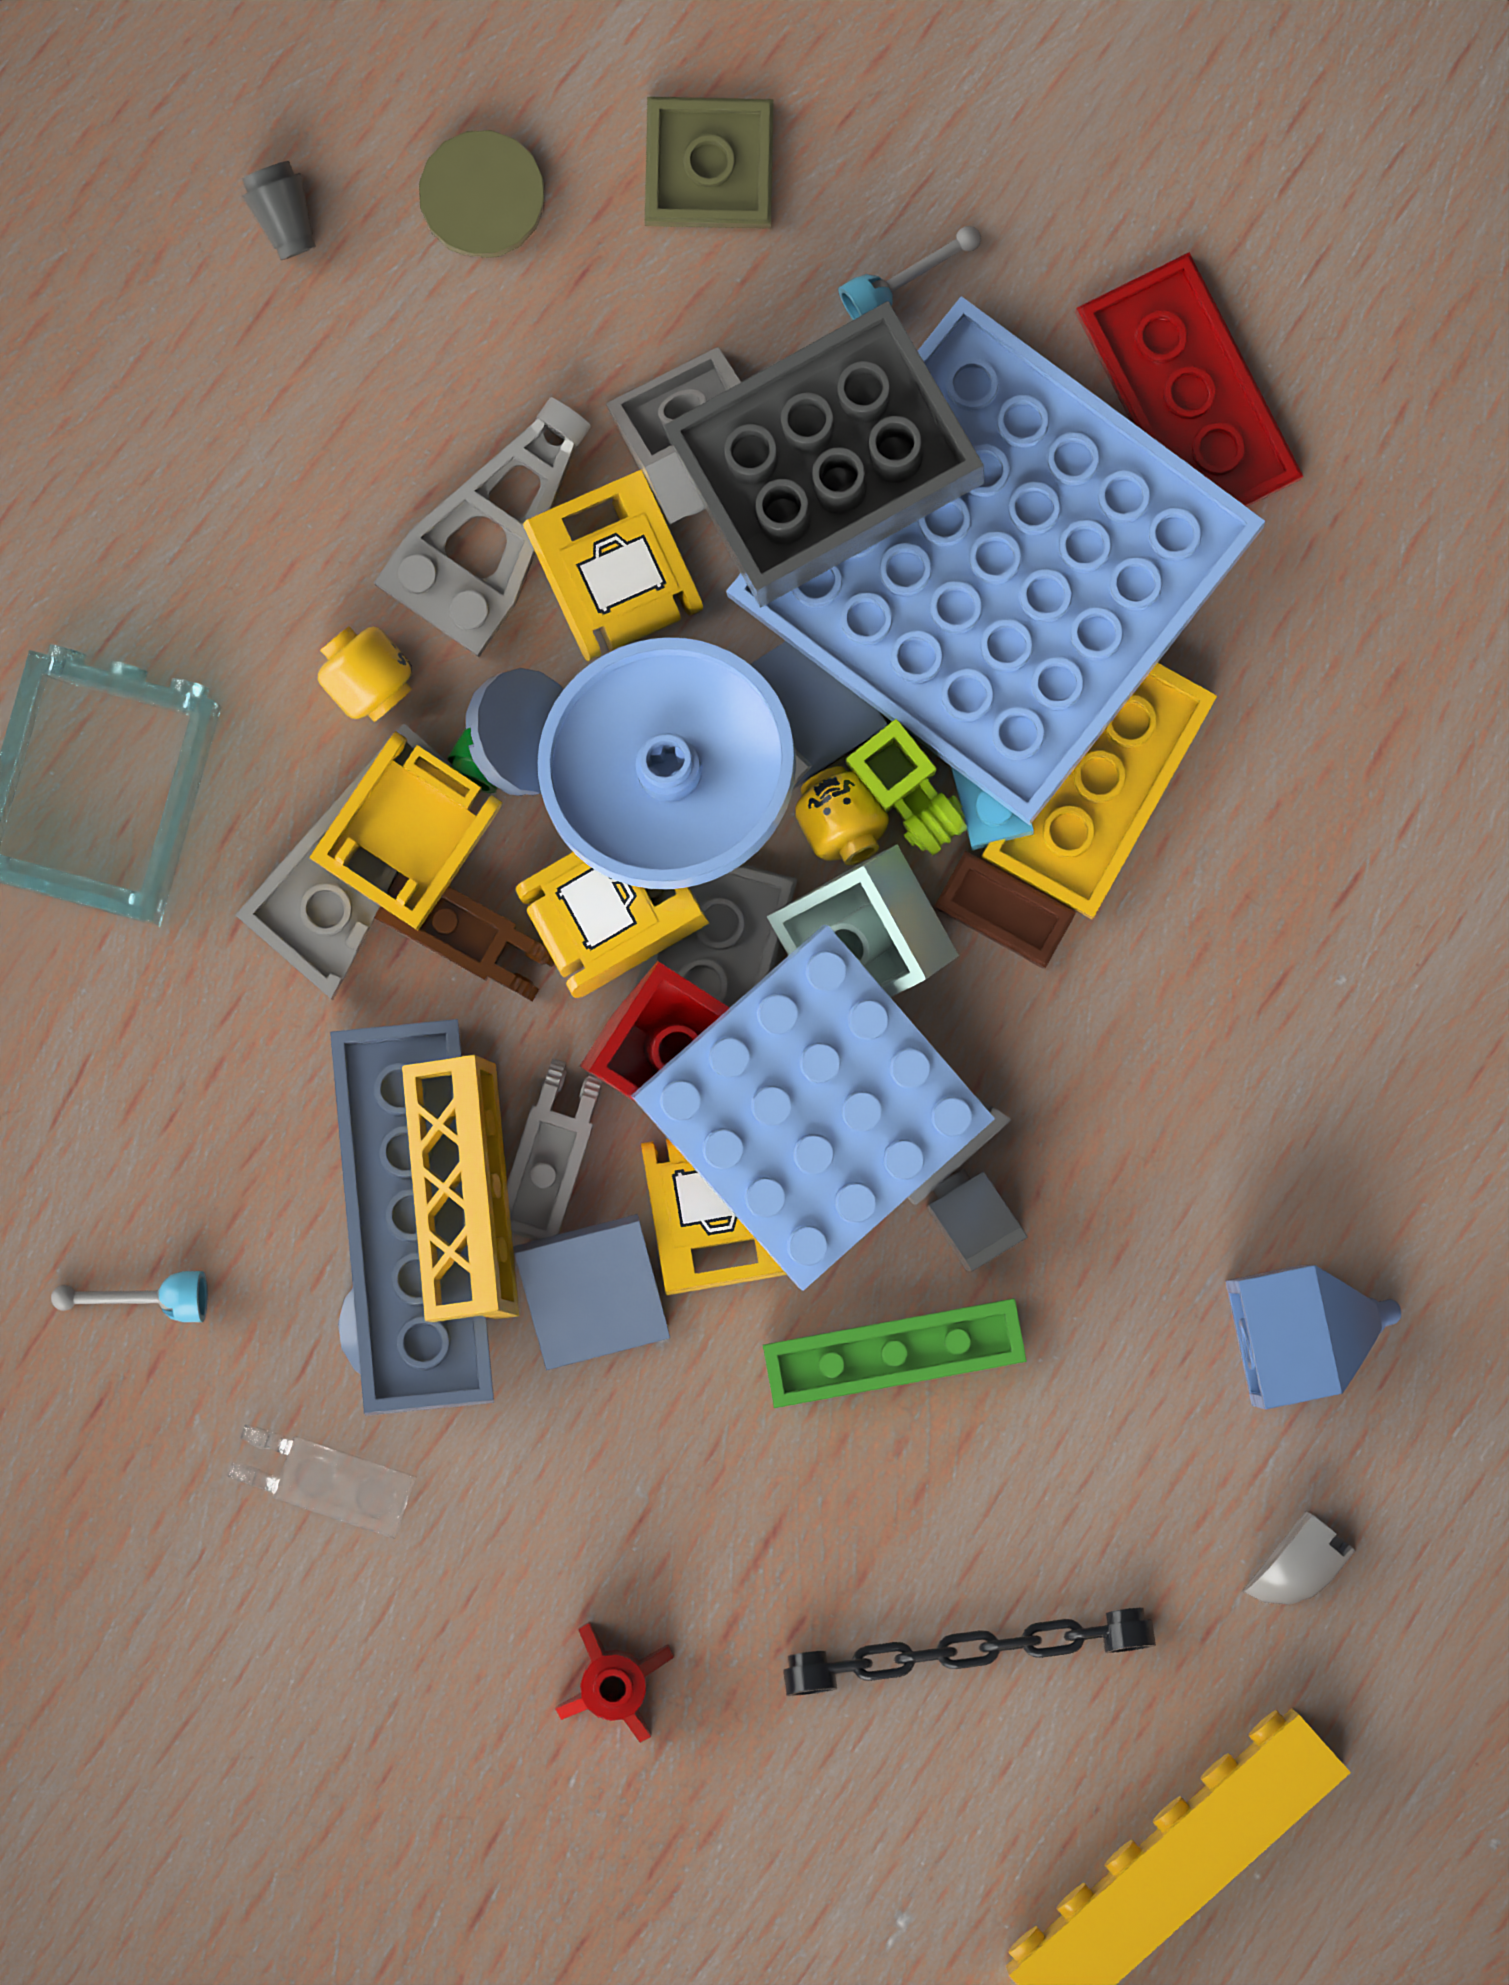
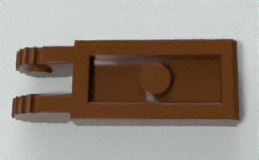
M399 873L387 894L396 900L409 879ZM449 886L418 931L381 906L374 916L379 922L485 981L489 977L532 1002L540 989L535 987L533 982L518 973H511L496 964L506 945L510 943L525 952L528 958L541 965L547 964L551 967L554 965V961L546 946L516 930L517 925Z

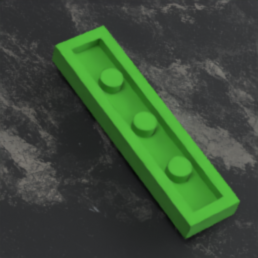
M1015 1298L763 1344L774 1408L1027 1362Z

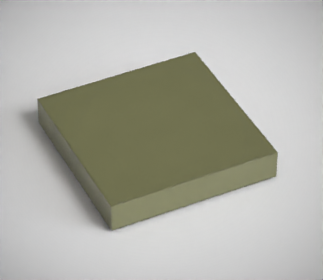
M647 97L645 226L771 229L774 99Z

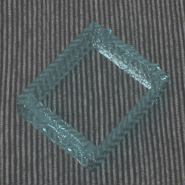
M50 644L47 654L29 650L0 752V845L47 678L190 716L141 893L1 854L0 883L160 927L221 707L215 700L207 698L208 687L194 682L172 678L170 688L146 682L148 671L128 664L111 661L109 670L105 671L84 665L87 655L69 648Z

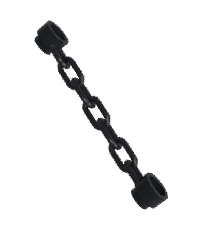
M1129 1608L1107 1612V1625L1083 1628L1072 1619L1037 1622L1029 1625L1024 1630L1022 1637L998 1640L993 1633L978 1630L950 1634L940 1640L937 1648L913 1651L909 1645L903 1642L882 1643L859 1648L854 1653L852 1660L827 1663L826 1651L798 1653L788 1656L789 1668L783 1670L786 1696L810 1695L836 1690L835 1674L854 1671L859 1678L865 1681H875L905 1676L913 1669L915 1663L939 1660L943 1666L949 1669H963L991 1664L997 1659L1000 1651L1023 1648L1028 1655L1035 1658L1066 1655L1077 1652L1082 1647L1084 1641L1088 1639L1103 1638L1105 1653L1146 1649L1156 1646L1153 1623L1151 1619H1145L1144 1608ZM1066 1628L1071 1629V1631H1067L1064 1634L1066 1641H1074L1071 1644L1046 1648L1034 1647L1042 1643L1041 1636L1033 1635L1034 1633ZM977 1640L987 1641L979 1645L981 1652L988 1653L985 1656L957 1660L950 1659L958 1653L955 1647H948L951 1644ZM896 1651L902 1652L894 1657L895 1663L904 1664L901 1667L876 1671L865 1670L873 1665L871 1659L864 1658L867 1655Z

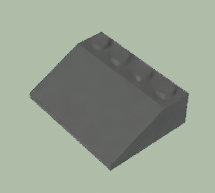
M889 301L663 425V430L760 608L984 484V465Z

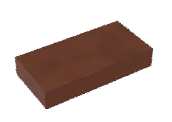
M967 851L962 855L933 907L1043 969L1047 967L1076 914L1075 911Z

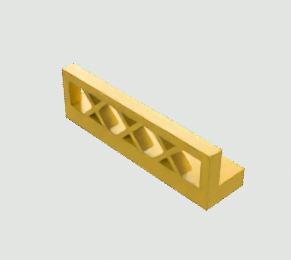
M468 1055L402 1066L425 1321L438 1322L473 1316H484L496 1320L520 1316L496 1064L477 1055ZM452 1075L454 1098L438 1118L424 1106L422 1079ZM455 1118L457 1132L449 1127ZM426 1120L433 1125L428 1133L426 1131ZM443 1134L458 1145L460 1162L445 1181L430 1170L429 1152ZM461 1181L463 1196L455 1190ZM431 1183L439 1188L433 1197ZM449 1197L464 1209L466 1224L451 1245L436 1233L434 1219ZM467 1245L469 1260L461 1254ZM437 1247L445 1252L439 1261ZM456 1261L470 1273L473 1301L442 1305L440 1280Z

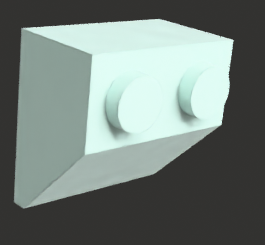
M898 845L856 865L767 916L788 956L820 927L828 925L890 997L926 980L959 956Z

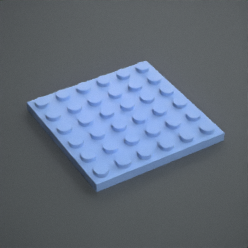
M961 296L919 348L918 353L984 465V484L761 608L741 573L726 592L728 598L891 721L897 719L909 735L1028 825H1031L1264 528L1265 520Z

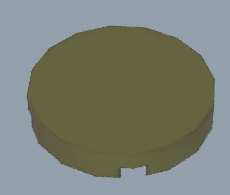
M492 130L466 131L444 141L428 158L419 181L420 209L432 235L449 250L472 257H499L519 248L537 229L544 206L543 176L533 155L514 138Z

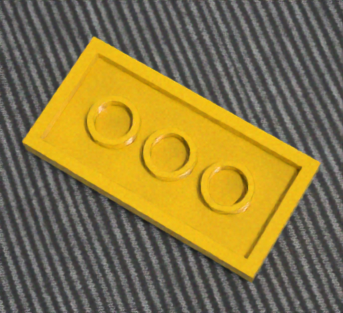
M1157 663L1032 822L1034 834L1008 841L1003 839L990 842L981 858L1088 918L1093 919L1216 700L1217 695Z

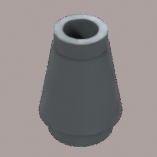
M289 161L271 165L242 178L247 191L246 194L242 195V198L274 249L277 250L280 260L297 256L316 247L312 238L313 233L301 173L294 174Z

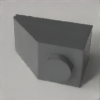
M965 1168L939 1183L933 1190L938 1199L927 1205V1208L966 1271L976 1270L1028 1238L984 1172L970 1178Z

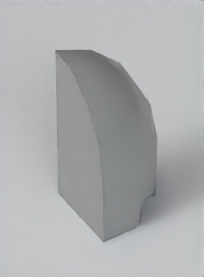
M1305 1511L1242 1591L1264 1603L1290 1605L1312 1598L1335 1578L1354 1554L1355 1549L1340 1539L1332 1529L1316 1516Z

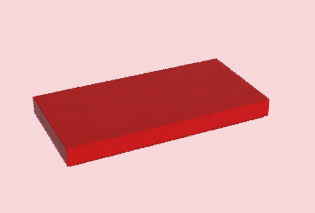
M1190 252L1076 308L1075 313L1129 420L1246 507L1300 481L1304 477Z

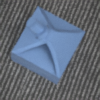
M1298 1265L1225 1281L1251 1404L1265 1410L1343 1394L1385 1326L1396 1324L1401 1318V1309L1396 1301L1387 1299L1378 1302L1373 1298H1368L1316 1265Z

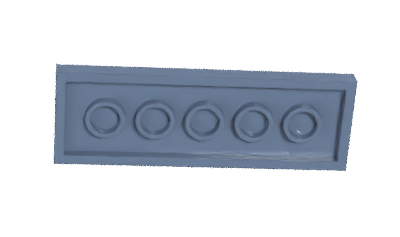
M458 1019L330 1032L364 1414L365 1416L494 1403L487 1318L484 1316H473L428 1322L425 1321L402 1066L462 1057ZM452 1075L422 1079L424 1106L438 1118L454 1098ZM456 1118L449 1126L455 1132H457ZM426 1120L427 1133L433 1126L428 1120ZM443 1134L429 1152L430 1170L445 1181L460 1162L458 1145ZM461 1181L455 1190L463 1196ZM431 1183L433 1197L439 1188ZM449 1197L434 1219L436 1233L451 1245L466 1224L464 1209ZM467 1245L461 1254L469 1260ZM437 1247L439 1261L445 1252ZM455 1261L440 1280L442 1305L473 1301L470 1273Z

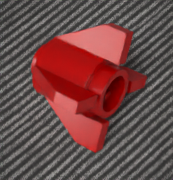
M591 1622L579 1627L578 1631L591 1661L583 1673L580 1683L581 1693L556 1706L555 1710L560 1719L563 1720L588 1709L598 1718L609 1721L624 1720L640 1743L650 1738L652 1734L638 1708L643 1703L646 1693V1676L674 1658L671 1648L667 1644L639 1661L632 1654L618 1649L605 1651ZM617 1676L624 1681L625 1693L623 1696L617 1699L612 1693L603 1695L601 1684L606 1677Z

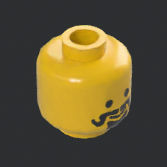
M348 626L320 650L328 660L319 669L318 681L351 719H361L368 715L375 722L412 690L406 682L412 674L410 661L379 627H368L357 635Z
M843 766L828 768L814 775L800 788L802 796L796 803L795 817L813 852L819 858L826 861L843 859L846 865H854L870 858L878 851L879 845L877 840L887 830L888 814L853 771L847 772Z

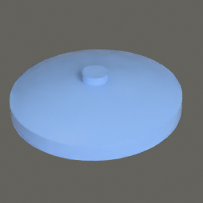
M669 637L648 639L619 647L601 656L578 673L562 691L548 714L542 730L537 761L539 785L545 807L557 832L567 846L587 865L601 874L628 885L648 889H678L700 885L717 879L745 863L769 840L780 824L792 796L796 773V753L791 727L783 705L765 678L745 660L721 647L699 640Z

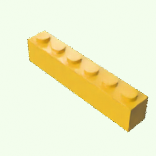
M1291 1708L1283 1716L1277 1710L1271 1712L1250 1731L1248 1736L1253 1743L1236 1759L1227 1753L1203 1773L1200 1779L1206 1786L1188 1802L1179 1796L1158 1813L1152 1821L1158 1829L1138 1846L1132 1839L1121 1846L1104 1864L1110 1872L1090 1889L1086 1883H1082L1071 1891L1056 1908L1061 1916L1045 1931L1042 1932L1035 1926L1012 1945L1008 1953L1014 1959L1006 1965L1009 1976L1017 1985H1116L1351 1772L1296 1711Z

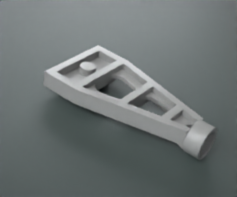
M550 397L531 426L409 531L374 581L375 586L480 657L515 607L535 556V550L524 529L523 523L527 519L553 508L575 447L579 446L592 427L590 423L565 404ZM546 429L564 440L563 444L559 446L549 444L544 436ZM515 466H525L539 476L541 483L540 489L527 514L520 519H515L491 503L489 498L491 490ZM475 517L491 519L503 528L507 538L506 548L498 569L488 578H477L448 558L445 551L448 538L468 520Z

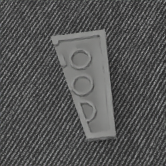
M403 724L397 732L406 737L407 742L403 751L395 759L396 763L403 767L416 745H418L448 766H452L408 726ZM381 750L235 914L332 1000H334L363 944L380 905L312 861L309 857ZM362 847L358 848L346 866L386 894L399 874L398 871Z

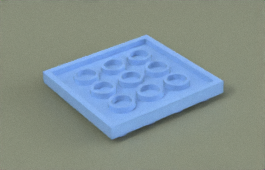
M828 925L820 927L631 1095L802 1291L995 1119Z

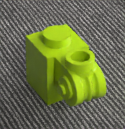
M897 719L846 758L847 768L859 777L884 811L888 813L894 808L904 820L903 825L907 830L904 837L912 847L917 845L922 851L926 849L934 856L942 850L941 846L944 843L949 844L952 842L951 838L954 835L959 836L967 830V826L963 821L965 816L961 811L963 806L954 795L948 799L942 792L939 794L928 781L935 776L936 767Z

